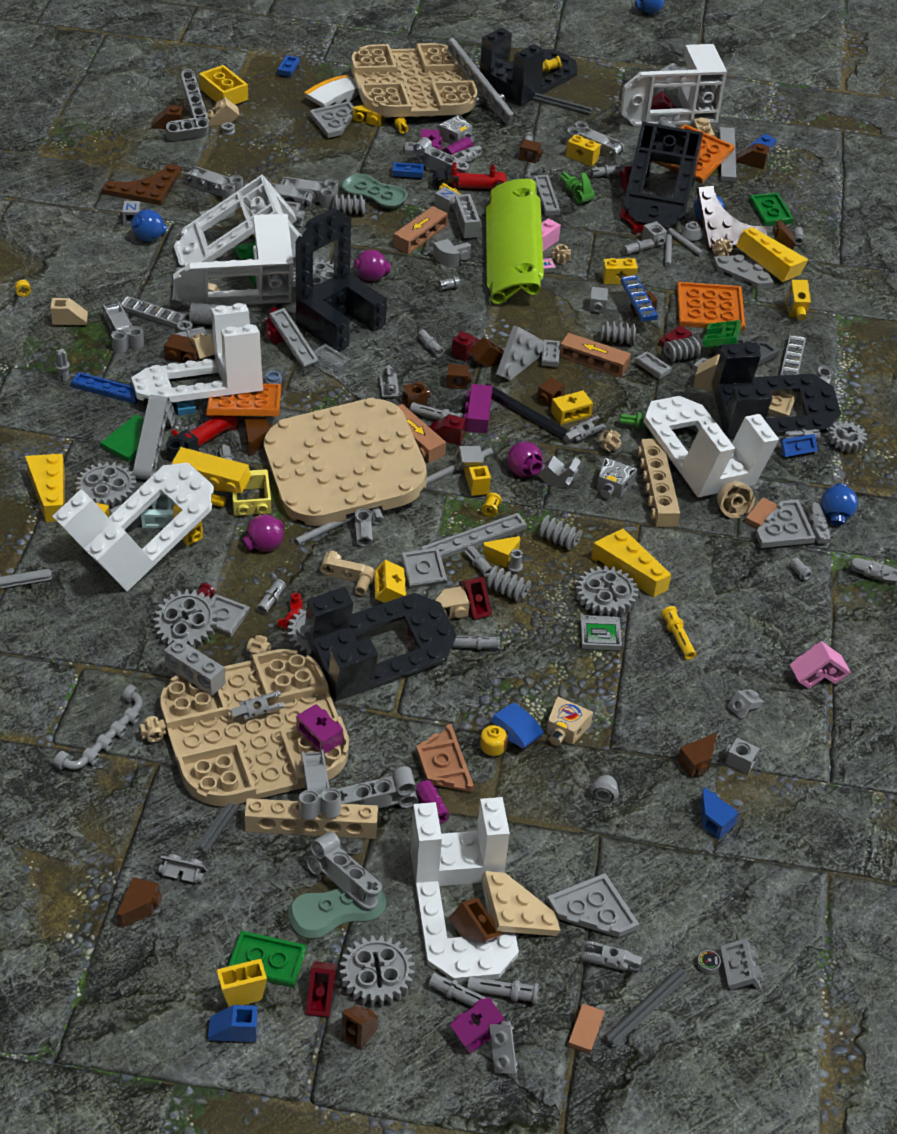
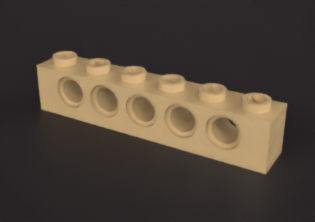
M641 439V445L637 447V456L641 458L640 469H643V481H646L645 491L646 494H649L648 505L652 507L651 519H654L656 527L678 526L680 510L666 452L656 439Z
M247 798L245 832L322 836L331 831L338 837L376 839L378 806L341 804V813L337 817L328 818L321 813L315 819L306 820L299 815V801Z

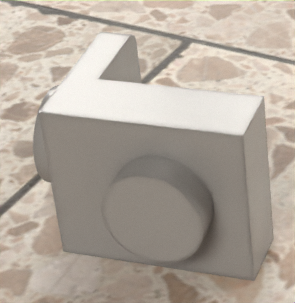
M739 690L728 704V708L739 718H745L750 709L760 708L764 701L759 698V694L754 690Z

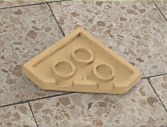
M485 871L483 873L482 880L496 931L557 936L559 934L560 927L556 914L552 909L506 873Z

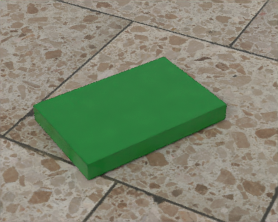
M779 193L749 196V201L764 226L776 225L777 220H781L784 224H793L794 218Z
M137 414L100 442L101 448L127 462L131 461L137 455L144 418Z
M241 930L228 967L261 959L268 983L295 988L307 952V945Z

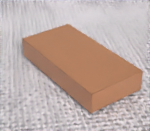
M762 498L747 515L745 523L759 528L765 523L766 518L771 512L775 511L778 504Z
M582 1004L568 1047L591 1054L605 1011Z

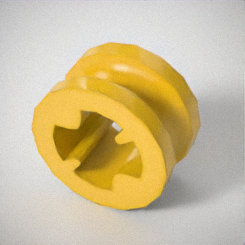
M19 280L15 283L17 295L26 297L31 293L28 281Z

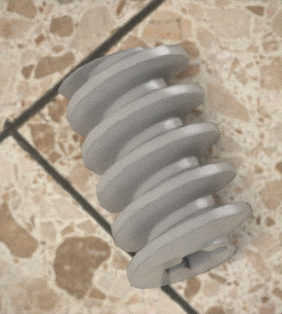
M337 194L334 195L333 207L339 211L342 210L346 214L347 210H349L350 215H352L355 210L356 215H358L361 210L362 215H365V200L362 195L359 196V199H357L355 194L352 199L349 194L346 199L343 194H341L340 198H338Z
M606 321L602 325L600 341L602 342L604 337H606L607 342L613 338L614 343L619 339L620 344H622L624 339H626L628 345L631 340L634 345L635 324H632L631 328H629L628 323L623 327L622 323L619 322L616 327L615 321L610 326L609 322Z
M695 336L670 342L666 341L663 347L664 354L667 358H670L671 362H675L676 359L681 361L682 358L684 360L688 357L693 358L694 355L699 357L701 351L700 338Z
M547 515L541 524L540 537L547 538L548 541L553 540L555 544H560L561 547L566 546L568 550H572L578 544L583 531L580 529L575 533L576 527L573 526L569 530L568 523L562 527L563 521L560 520L556 524V518L554 517L549 521L550 515Z
M497 566L493 567L488 576L487 587L494 589L495 592L501 591L502 595H507L511 599L514 598L517 602L521 601L528 593L531 581L528 580L524 584L523 577L517 581V574L510 578V571L503 575V568L497 572Z

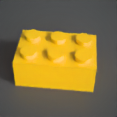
M222 65L199 73L200 89L216 103L224 97L233 104H239L248 100V84L226 66Z

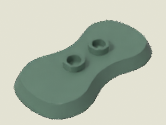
M353 174L342 183V187L347 194L351 196L355 194L356 197L362 195L363 198L370 199L387 209L399 207L408 197L407 191L402 187L380 183L366 174Z
M340 887L325 893H306L295 898L290 903L288 918L291 926L300 936L319 938L343 923L370 921L379 917L386 909V897L383 890H381L377 896V906L373 909H366L360 906Z

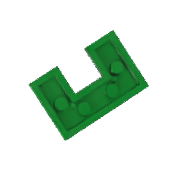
M741 320L708 323L706 328L707 335H704L703 347L716 348L718 345L736 344L742 327Z

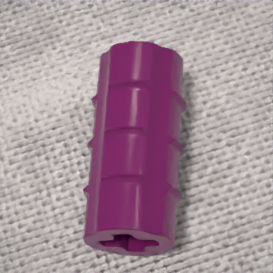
M464 137L445 147L443 152L452 155L473 147V142L469 137Z
M425 780L418 783L415 790L419 798L418 800L421 803L436 802L439 824L446 822L450 814L432 782Z

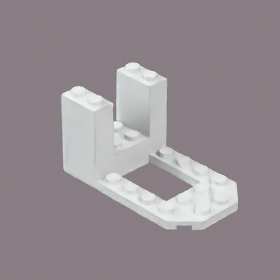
M714 44L685 45L684 60L689 70L639 72L624 85L621 114L633 126H641L642 122L658 124L663 118L674 125L693 124V119L707 118L709 123H718L727 70ZM679 86L677 96L683 107L682 109L651 110L654 87Z
M262 174L183 228L181 239L177 240L174 244L179 264L183 268L189 263L212 262L254 234V215L278 213L288 215L292 256L294 258L296 257L295 241L299 235L302 236L292 225L297 221L295 214ZM242 207L246 220L208 245L204 231L212 228L213 225Z
M280 213L254 215L256 246H253L254 260L189 263L174 273L175 300L179 302L184 301L189 307L192 302L219 306H233L237 303L246 305L291 303L293 256L288 215ZM256 276L257 289L208 292V278Z
M237 303L233 306L220 305L216 308H211L215 359H204L197 362L187 361L181 364L170 363L165 366L153 365L145 368L131 377L137 399L145 400V398L149 399L150 395L169 397L171 402L209 398L210 396L217 397L263 391L260 332L256 325L250 324L249 310L246 304ZM212 373H219L222 381L217 380L206 384L179 385L175 388H172L169 379Z
M681 396L651 401L643 421L697 497L716 494L724 484L731 481H741L748 486L756 485L779 441V438L760 414L744 418L731 443L703 405ZM695 425L699 431L688 452L672 430Z
M189 463L163 465L109 517L80 489L53 515V518L126 591H129L212 510L211 494H213L214 486ZM164 493L182 511L141 549L125 529Z
M503 797L480 799L477 831L441 834L436 802L413 804L410 853L427 965L434 970L438 969L446 975L445 978L451 981L468 982L469 976L488 980L499 979L509 964L513 963L518 957L519 951L516 935L512 932H501V937L485 943L465 937L447 938L439 886L482 883L486 909L492 918L482 875L485 871L505 873L510 833Z

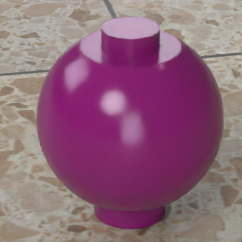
M370 249L358 255L357 259L354 260L353 267L362 280L376 282L382 279L384 275H389L391 263L386 262L382 253Z
M523 441L516 443L510 448L507 454V465L513 474L526 478L538 474L542 470L543 456L535 444Z
M267 514L258 515L248 523L246 536L242 540L249 551L257 549L259 552H271L281 544L284 537L282 529L285 527L279 518L275 519V517Z

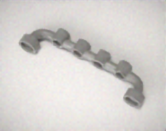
M132 684L126 687L122 698L129 703L135 701V705L132 708L129 707L119 721L113 722L110 729L105 734H101L96 743L83 752L79 760L71 761V755L65 751H60L54 758L53 765L60 770L65 767L76 770L82 768L88 762L92 765L96 764L100 758L98 752L101 749L109 751L114 744L112 738L115 735L122 738L128 729L126 725L129 722L136 724L141 717L139 712L143 707V699L138 694L139 689Z

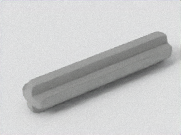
M43 569L1 576L0 589L51 580V570Z

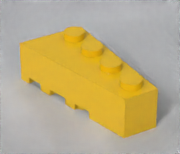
M753 227L743 230L736 244V247L782 282L801 275L808 261L807 258Z
M183 447L179 449L171 463H189L214 486L213 490L242 493L251 477L248 464Z
M63 454L25 456L27 472L40 503L45 521L57 522L53 515L65 505Z
M624 529L593 543L591 559L596 562L598 560L604 563V567L607 566L609 570L615 567V571L621 569L622 574L628 573V578H634L633 582L637 583V588L653 598L669 589L671 573Z

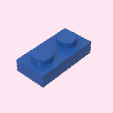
M286 55L277 69V74L291 77L300 63V58Z
M763 134L751 145L758 143L772 148L776 144L777 139Z
M394 162L392 176L423 178L424 164Z
M815 434L780 440L783 457L818 451Z

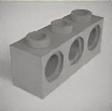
M455 195L454 213L463 237H479L481 221L471 195Z
M179 638L164 650L165 667L209 695L213 696L226 684L225 667Z

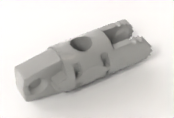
M480 146L470 147L452 154V156L469 163L481 156L482 148Z
M596 415L569 429L570 432L566 433L563 439L566 444L575 440L579 442L604 430L606 426L604 424L594 426L593 423L600 419Z
M812 503L811 511L807 513L809 524L817 542L828 544L830 533L820 504Z
M859 558L852 560L850 565L852 571L879 581L897 583L896 569L871 560Z
M280 690L239 702V707L230 710L232 719L243 716L244 720L285 708L284 702L268 706L267 700L281 696ZM257 704L260 708L255 709L253 705Z
M585 940L584 948L588 951L583 952L581 960L623 971H639L642 957L631 954L627 950Z

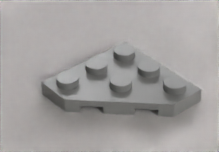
M348 101L309 110V116L327 138H333L342 135L352 120L354 106Z
M748 255L718 256L713 259L716 270L722 274L724 272L732 275L731 278L741 282L745 280L752 283L751 286L757 289L773 287V280L768 270Z
M513 326L496 375L512 380L540 357L545 341L520 327Z
M799 499L781 501L775 511L771 512L766 518L765 523L756 532L761 548L814 543L816 539Z
M606 873L547 896V903L555 912L557 919L616 937L624 936L639 928L638 921Z

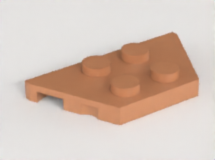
M448 724L440 734L435 733L427 741H423L416 746V753L426 780H430L436 786L469 792L474 790V785L452 724Z

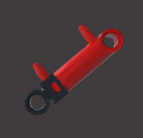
M456 162L452 163L451 169H448V175L443 169H437L432 174V186L436 190H439L442 183L458 191V188L492 190L496 186L507 182L505 173L496 172L494 164H491L489 174L459 173Z
M207 415L210 419L191 431L186 429L182 432L172 430L171 434L174 438H170L166 442L168 460L172 462L181 447L199 452L201 445L226 430L236 429L238 427V416Z

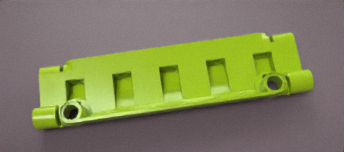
M515 179L493 188L489 194L490 204L486 207L487 286L491 291V301L495 304L503 303L521 288L530 295L538 294L541 290V280L544 276L541 200L537 195L536 182L533 179Z

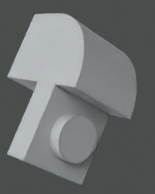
M448 239L434 242L433 256L444 266L457 267L460 261L470 259L471 245L468 242L456 246Z
M552 456L542 464V470L537 475L548 485L564 488L569 486L573 477L579 469L577 467L581 461L574 457L564 465L555 456Z

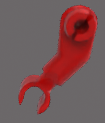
M622 208L620 217L630 223L633 228V234L642 233L643 225L636 224L627 211Z
M300 593L291 594L290 612L286 614L284 619L277 621L278 628L285 625L287 630L289 620L293 619V614L299 615V609H302L303 602Z

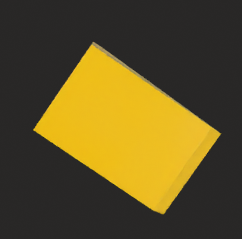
M520 537L483 542L482 555L486 557V560L508 568L511 551L520 547Z

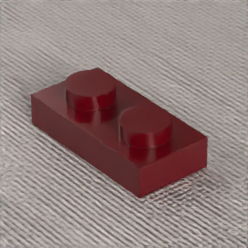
M679 325L662 337L658 345L664 347L666 341L670 342L672 340L692 337V332Z

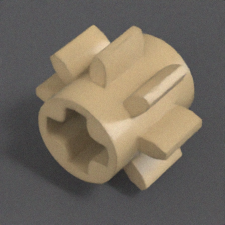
M717 239L716 243L713 244V253L716 256H729V253L732 252L731 242L727 239Z
M559 244L556 248H552L551 258L555 259L554 261L557 264H565L566 260L570 261L571 249H568L566 245Z
M612 429L604 431L599 438L602 442L600 447L605 451H616L621 445V440L619 439L621 435Z
M256 635L255 638H250L247 645V652L251 653L250 658H252L253 654L271 650V643L267 642L268 637Z
M156 716L144 719L143 724H140L142 739L147 738L149 742L160 741L163 738V734H166L164 720L159 721Z

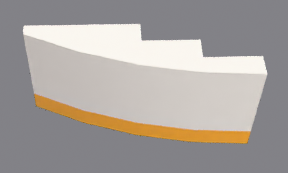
M342 75L311 87L304 92V95L319 106L326 107L331 104H339L342 101H351L359 95V91L354 78L349 75Z

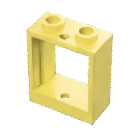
M251 470V479H249L244 489L264 488L265 498L238 500L237 493L232 492L234 516L271 514L268 470Z

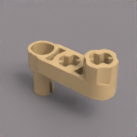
M335 551L327 552L320 566V571L324 575L358 582L355 587V593L360 596L366 595L368 586L374 578V569L372 567L342 560V557Z

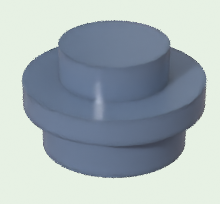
M269 371L265 376L266 384H281L282 376L278 371Z

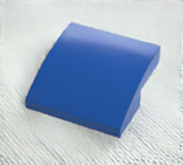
M514 702L494 714L491 720L492 723L508 731L509 741L523 749L543 736L544 733L536 720Z

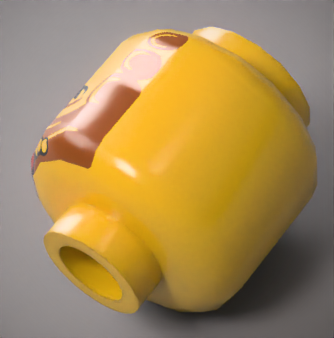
M497 725L485 727L481 733V750L490 756L503 754L508 740L506 730Z

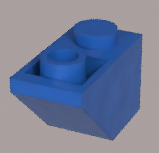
M705 787L702 790L699 802L702 827L719 840L735 826L738 812Z
M232 1005L210 1016L208 1040L256 1042L258 1006Z

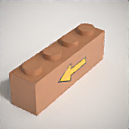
M434 206L426 210L394 233L393 247L406 254L411 253L447 227L448 213Z
M568 333L561 342L559 357L620 378L628 369L631 353Z
M403 404L398 405L407 419L423 459L429 464L445 456L446 441Z

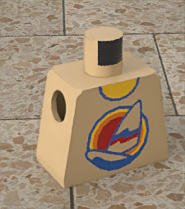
M557 697L547 725V734L551 735L549 741L556 746H559L562 741L574 744L591 726L593 712Z

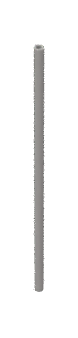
M487 448L481 451V453L484 454L485 458L493 454L492 448ZM456 463L427 476V485L457 471ZM355 513L347 514V520L327 523L295 538V542L300 545L355 519Z

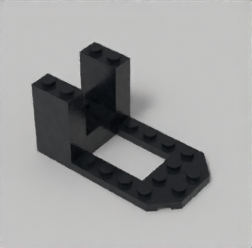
M499 28L482 37L480 72L498 94H504L505 98L520 106L533 100L536 93L544 94L577 76L575 59L558 50L542 49L534 44L515 53L514 60L510 62L512 33L505 28ZM559 56L562 68L552 69L550 75L542 78L543 61Z
M642 122L623 205L636 224L646 225L657 221L664 229H667L685 218L691 186L694 185L700 159L703 132ZM653 161L680 166L673 199L643 193L645 179L650 176Z
M333 207L308 220L305 225L307 229L302 236L299 235L295 241L296 324L337 353L349 346L350 319L344 314H349L374 332L386 325L387 298L350 274L351 218ZM334 241L333 277L313 288V252Z
M758 343L723 344L711 384L723 432L729 439L735 438L746 416L760 414L776 436L785 435L787 431H800V429H818L820 433H827L830 427L840 418V407L834 387L814 374L754 377L761 358ZM799 393L805 416L766 418L773 399L772 394Z
M346 586L307 599L304 635L317 663L324 673L335 702L445 663L457 637L442 604L417 593H412L352 614L354 603ZM404 619L418 647L417 650L377 663L378 653L371 639L367 638L358 642L356 640V635Z

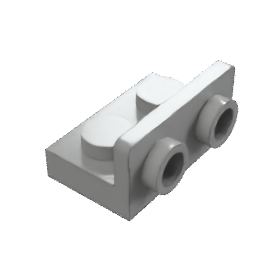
M747 939L720 946L730 989L733 990L750 984H754L756 989L761 988L760 980L763 979L760 967L756 966L755 960L758 959V954L755 946H751Z

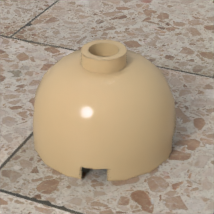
M731 481L724 484L717 495V504L720 510L729 518H740L739 515L748 514L755 502L752 489L741 481Z

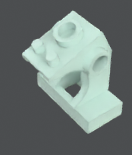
M162 493L150 505L152 509H146L141 514L142 528H165L173 520L172 508L175 503L166 494Z

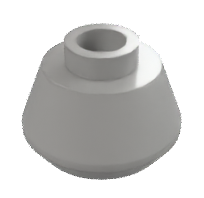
M694 221L687 223L681 231V235L690 242L698 241L703 235L701 226Z
M609 775L598 777L590 787L591 794L600 802L609 803L618 798L617 782Z

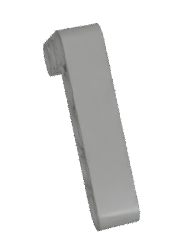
M184 69L181 72V87L191 118L167 123L166 138L169 141L201 138L207 136L209 132V120L195 74L190 69Z
M149 396L133 469V476H136V479L148 480L156 472L165 426L173 427L175 422V411L169 397Z

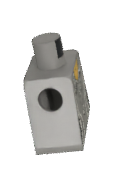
M460 115L438 126L439 136H442V140L450 144L464 137H469L472 142L474 141L472 125Z
M605 458L597 484V489L600 491L601 496L604 498H609L611 495L618 498L622 497L635 483L637 469Z

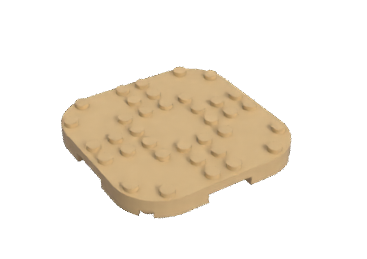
M419 43L416 45V49H391L389 44H375L360 47L358 52L354 51L352 54L351 71L363 105L367 109L383 115L385 118L407 116L433 117L439 115L461 116L475 107L477 88L474 80H470L447 51V45Z
M368 398L281 419L270 428L264 439L266 459L275 479L283 508L294 521L301 520L305 522V525L322 526L331 522L347 520V514L355 513L361 508L370 509L381 506L384 511L403 506L417 499L420 496L421 490L425 489L427 485L426 464L407 419L397 405L386 400Z
M277 649L253 654L251 661L224 666L226 684L213 696L178 674L170 679V684L166 688H163L161 694L162 718L166 725V731L178 769L187 791L201 802L224 807L229 803L236 805L247 802V798L260 799L305 788L301 751H304V753L319 751L296 729V716L315 704L322 710L325 709L329 716L343 728L342 743L324 754L328 781L338 775L346 765L349 752V738L341 716L337 714L321 667L308 655L304 657L298 655L296 650ZM280 690L281 696L267 700L268 706L284 702L285 708L244 720L243 716L232 719L230 710L239 707V702ZM257 704L253 705L255 709L260 708Z

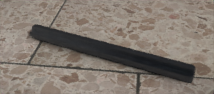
M492 386L493 399L560 438H563L568 432L566 428Z

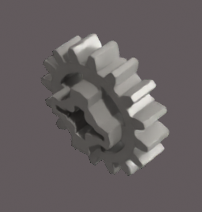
M838 421V424H833L830 427L828 439L830 444H835V448L840 447L841 451L847 449L850 452L853 449L857 452L858 448L863 449V446H865L867 434L865 429H860L861 425L855 426L854 422L848 424L847 421L842 424Z

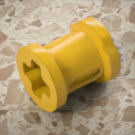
M488 493L485 498L486 503L482 505L481 509L484 515L494 517L497 515V507L501 504L502 498L497 493Z

